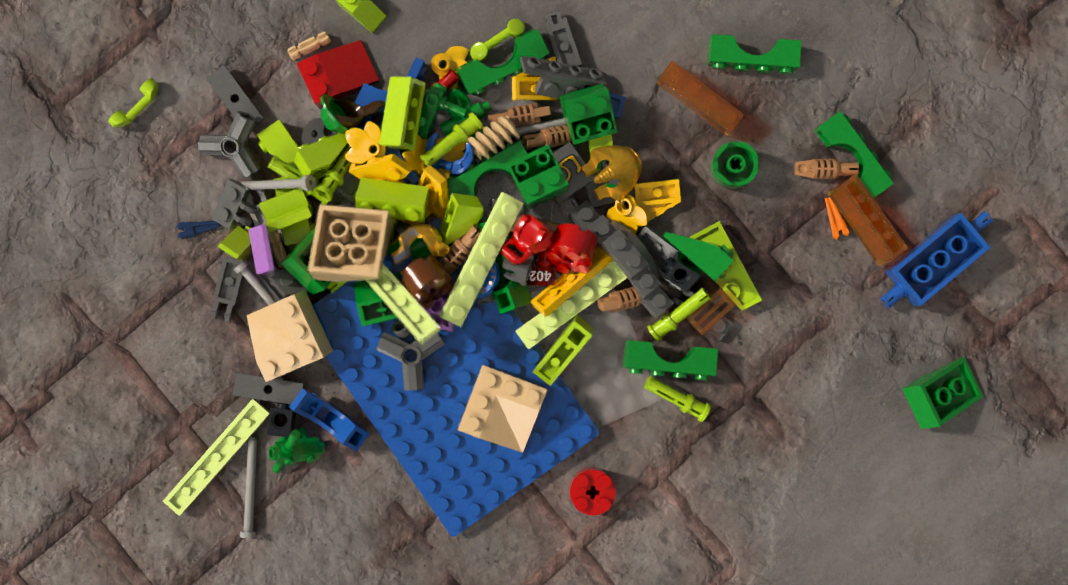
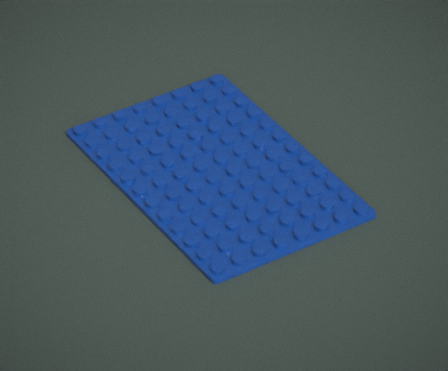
M436 218L429 225L439 231L442 221ZM410 252V256L398 264L395 263L391 254L385 255L383 264L391 273L399 272L400 280L402 281L403 277L400 272L404 271L412 263V255ZM437 256V257H436V258L439 260V262H440V260L442 259V257H440V256ZM458 269L450 274L452 285L456 283ZM362 280L348 281L335 291L334 294L331 292L312 305L333 349V352L325 357L448 533L453 537L460 534L599 434L598 429L560 375L550 386L533 373V370L545 354L538 344L527 349L515 332L524 324L514 310L500 314L496 301L488 304H477V299H475L461 327L455 324L453 332L440 329L438 333L445 342V345L422 360L424 389L404 391L402 362L376 350L384 332L397 337L392 331V327L400 319L366 327L361 326L356 305L354 282ZM411 334L406 339L401 340L411 344L417 339ZM409 349L406 352V359L408 361L414 362L418 356L415 350ZM483 364L547 388L523 453L458 430Z

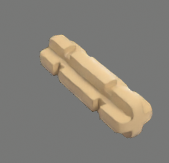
M326 32L319 33L316 38L313 36L298 43L299 46L297 47L294 45L288 48L287 51L290 58L296 60L302 54L307 55L319 49L321 45L330 44L331 41Z
M276 230L268 233V239L276 264L282 270L285 267L280 263L286 257V251Z

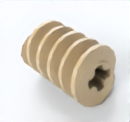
M502 116L498 117V124L492 121L490 123L491 129L485 126L483 128L484 135L481 132H476V139L473 137L468 138V142L472 145L473 151L480 160H482L481 156L490 159L488 152L490 150L497 154V145L504 149L503 141L506 140L512 144V135L517 139L520 138L515 125L508 116H505L506 119Z

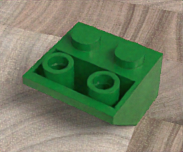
M603 84L559 96L564 119L574 145L617 133L609 91Z
M549 145L507 164L527 210L568 191L569 184Z
M399 272L392 273L394 277L399 281ZM366 280L354 282L356 305L362 327L399 319Z

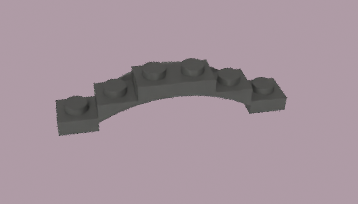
M587 200L568 215L576 225L580 226V230L586 232L588 229L596 235L598 244L624 272L640 296L641 303L655 319L674 304L661 289L657 267L647 248L628 228L604 215L600 216Z

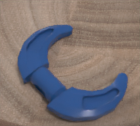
M438 133L433 134L428 139L426 152L436 145V140L439 137ZM469 142L466 143L465 155L461 159L454 161V163L439 159L432 167L437 170L442 168L452 171V174L464 172L473 161L474 152L472 145Z

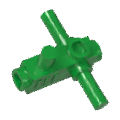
M435 82L430 90H424L423 102L425 103L420 115L419 136L427 138L428 134L432 131L440 110L446 109L463 118L467 114L468 109L448 101L446 97L447 87Z
M306 428L293 430L289 437H281L276 440L272 447H269L270 460H275L272 468L275 473H280L284 465L291 466L294 462L307 461V463H313L325 453L324 442L319 441L318 437L309 438Z

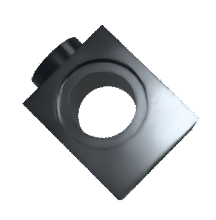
M678 251L664 263L665 279L686 292L700 277V268ZM677 269H684L685 271H683V272H677L676 270H677Z
M277 403V407L270 408L267 435L290 436L295 428L296 412L289 407L290 404ZM280 413L287 417L285 426L280 425L277 421Z

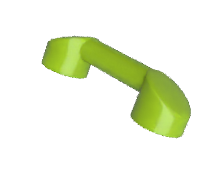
M511 19L506 29L484 43H475L470 50L471 58L484 62L488 57V50L510 36L516 38L524 34V23L519 19Z
M153 78L146 80L142 84L140 91L145 96L127 114L122 110H118L109 118L108 123L112 127L119 128L131 124L154 101L158 93V83Z

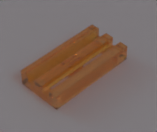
M721 288L710 296V301H707L686 318L700 335L708 331L735 306ZM719 295L722 297V299L719 300L710 310H708L699 320H694V318L700 312H702L710 303H712ZM723 303H728V305L703 328L699 326Z

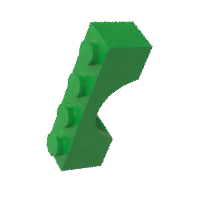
M534 28L515 38L514 52L511 58L503 65L489 67L483 65L477 59H473L455 68L466 92L468 94L473 93L475 96L486 90L485 86L491 83L498 85L506 80L505 76L511 73L517 75L523 72L520 63L521 56H533L546 60L544 56L550 53L539 30Z
M712 34L708 43L707 66H713V69L716 70L735 67L736 71H748L750 68L757 69V72L770 73L771 70H779L780 74H793V71L796 72L800 68L802 40L779 39L768 53L752 55L746 53L738 46L734 36Z
M839 111L814 131L827 148L843 147L854 154L859 165V172L854 185L867 202L894 184L891 180L892 175L878 163L879 158L873 150H869L864 144L866 141L862 134L855 132L851 126L852 121L850 118Z
M512 141V144L508 143L505 145L502 152L498 154L490 153V159L484 157L483 163L477 166L475 163L471 164L462 175L458 177L452 175L447 178L449 200L452 193L475 196V188L478 181L487 173L500 171L512 176L507 164L527 155L520 141L517 143Z
M483 222V223L477 225V226H479V228H478L477 231L474 233V235H476V233H477L480 229H483V227H484V225L486 224V222ZM508 233L505 241L511 237L510 233ZM501 249L495 259L499 266L501 280L493 292L500 314L529 305L532 300L527 282L523 286L519 282L504 277L505 272L515 273L512 270L503 268V262L506 257L501 254Z
M628 340L625 341L623 368L629 369V373L642 374V371L646 370L651 371V375L665 376V372L673 373L675 378H687L688 374L695 375L696 380H709V377L716 376L718 349L692 347L682 360L671 363L661 359L656 354L651 342Z

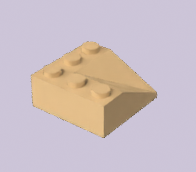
M320 205L308 268L314 280L339 282L378 279L389 245L393 223L389 212Z
M305 290L247 315L256 362L266 382L319 360L333 352Z
M483 364L458 430L523 453L547 388Z

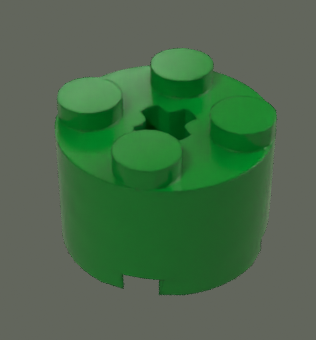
M740 141L729 142L721 146L713 155L710 164V172L714 180L720 186L732 190L741 188L752 181L759 168L758 155L754 148ZM736 161L738 165L737 168L733 170L731 168V163Z

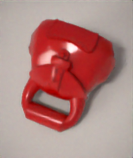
M524 214L514 228L513 235L503 243L501 254L514 265L522 264L531 255L534 256L535 253L550 248L555 237L548 228L531 214ZM514 244L518 250L524 253L523 256L519 257L508 246Z

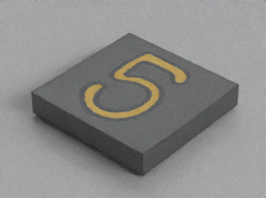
M570 142L553 153L569 184L567 192L554 198L558 205L594 181L595 177L593 174L588 177L585 176L581 169L585 162Z

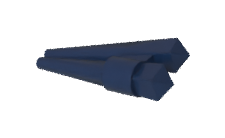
M216 221L179 222L176 228L184 230V232H179L177 237L181 240L189 239L198 234L220 228V224Z

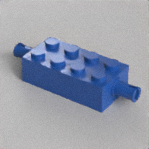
M983 211L971 223L962 213L952 215L887 269L885 273L893 281L894 287L880 297L882 302H886L884 305L890 309L903 296L913 306L923 305L991 247L979 234L988 225L993 223L991 217L987 218L990 215Z

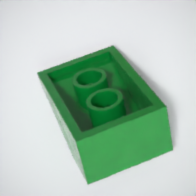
M316 226L280 263L312 295L325 290L332 282L314 280L308 271Z
M665 232L663 235L714 281L734 261L731 257L733 252L724 244L719 247L717 244L670 232Z
M965 357L940 367L902 388L921 429L942 426L984 397Z

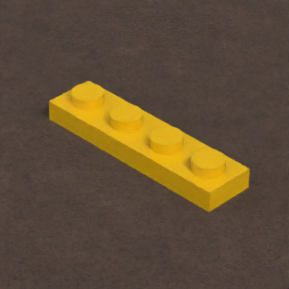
M597 245L588 273L569 271L567 274H562L531 300V304L536 310L547 317L611 263L613 259L601 246Z

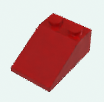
M361 40L318 53L296 63L311 97L319 109L323 107L321 96L324 94H328L335 99H342L361 90L364 83L372 85L380 81Z

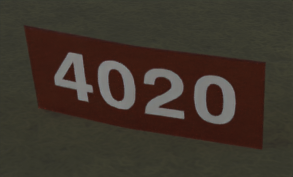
M533 267L527 280V285H555L556 267Z

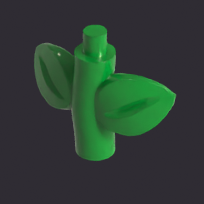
M454 88L447 97L448 101L468 109L467 114L463 118L448 111L453 118L441 123L439 126L444 135L447 136L453 131L454 125L461 124L469 117L468 114L471 112L480 120L486 116L485 112L492 108L488 101L481 105L477 102L472 106L469 97L461 90ZM483 130L476 131L481 132L484 135ZM475 132L473 135H471L470 137H473L474 139H476V136H475L476 132Z

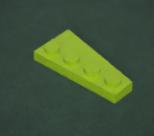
M720 221L690 236V238L717 244L719 247L724 244L733 252L731 257L734 261L715 282L742 311L762 301Z

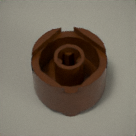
M428 255L430 259L427 260L421 257L412 262L402 272V281L399 279L402 286L425 310L432 308L438 299L443 295L449 294L454 287L452 285V277L434 255Z

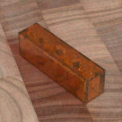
M674 61L670 62L656 82L657 85L725 136L732 132L744 116L742 112Z
M856 174L827 192L878 266L894 260L908 249Z

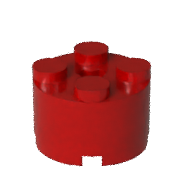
M561 224L554 230L553 236L555 240L553 245L548 248L547 258L556 266L558 272L567 274L569 271L589 272L598 239L592 231L588 229L586 232L579 230L580 226L576 224Z
M587 467L580 470L572 478L569 486L573 505L577 510L586 515H599L608 511L615 500L616 490L610 476L600 468ZM591 486L598 490V492L594 493V496H590L586 492V490H590Z

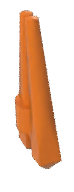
M832 196L825 198L833 238L838 240V231L841 230L843 235L848 237V225L845 219L842 218Z

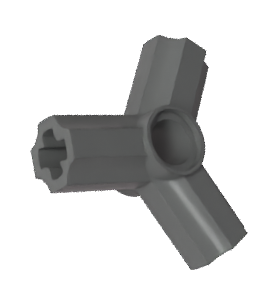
M238 111L227 135H200L198 142L199 151L202 155H225L229 157L243 179L247 178L261 169L247 147L248 138L257 120L249 113ZM231 141L236 144V149L232 147Z
M384 332L376 350L402 362L404 391L424 389L422 360L444 346L445 342L438 332L423 344L418 340L410 344ZM409 349L417 352L418 357L414 362L406 359V352Z

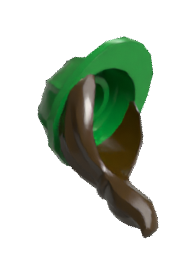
M324 94L321 96L323 106L321 120L327 129L335 133H344L353 127L359 126L366 117L377 114L382 107H385L386 103L377 100L366 106H359L347 99H335L328 94Z

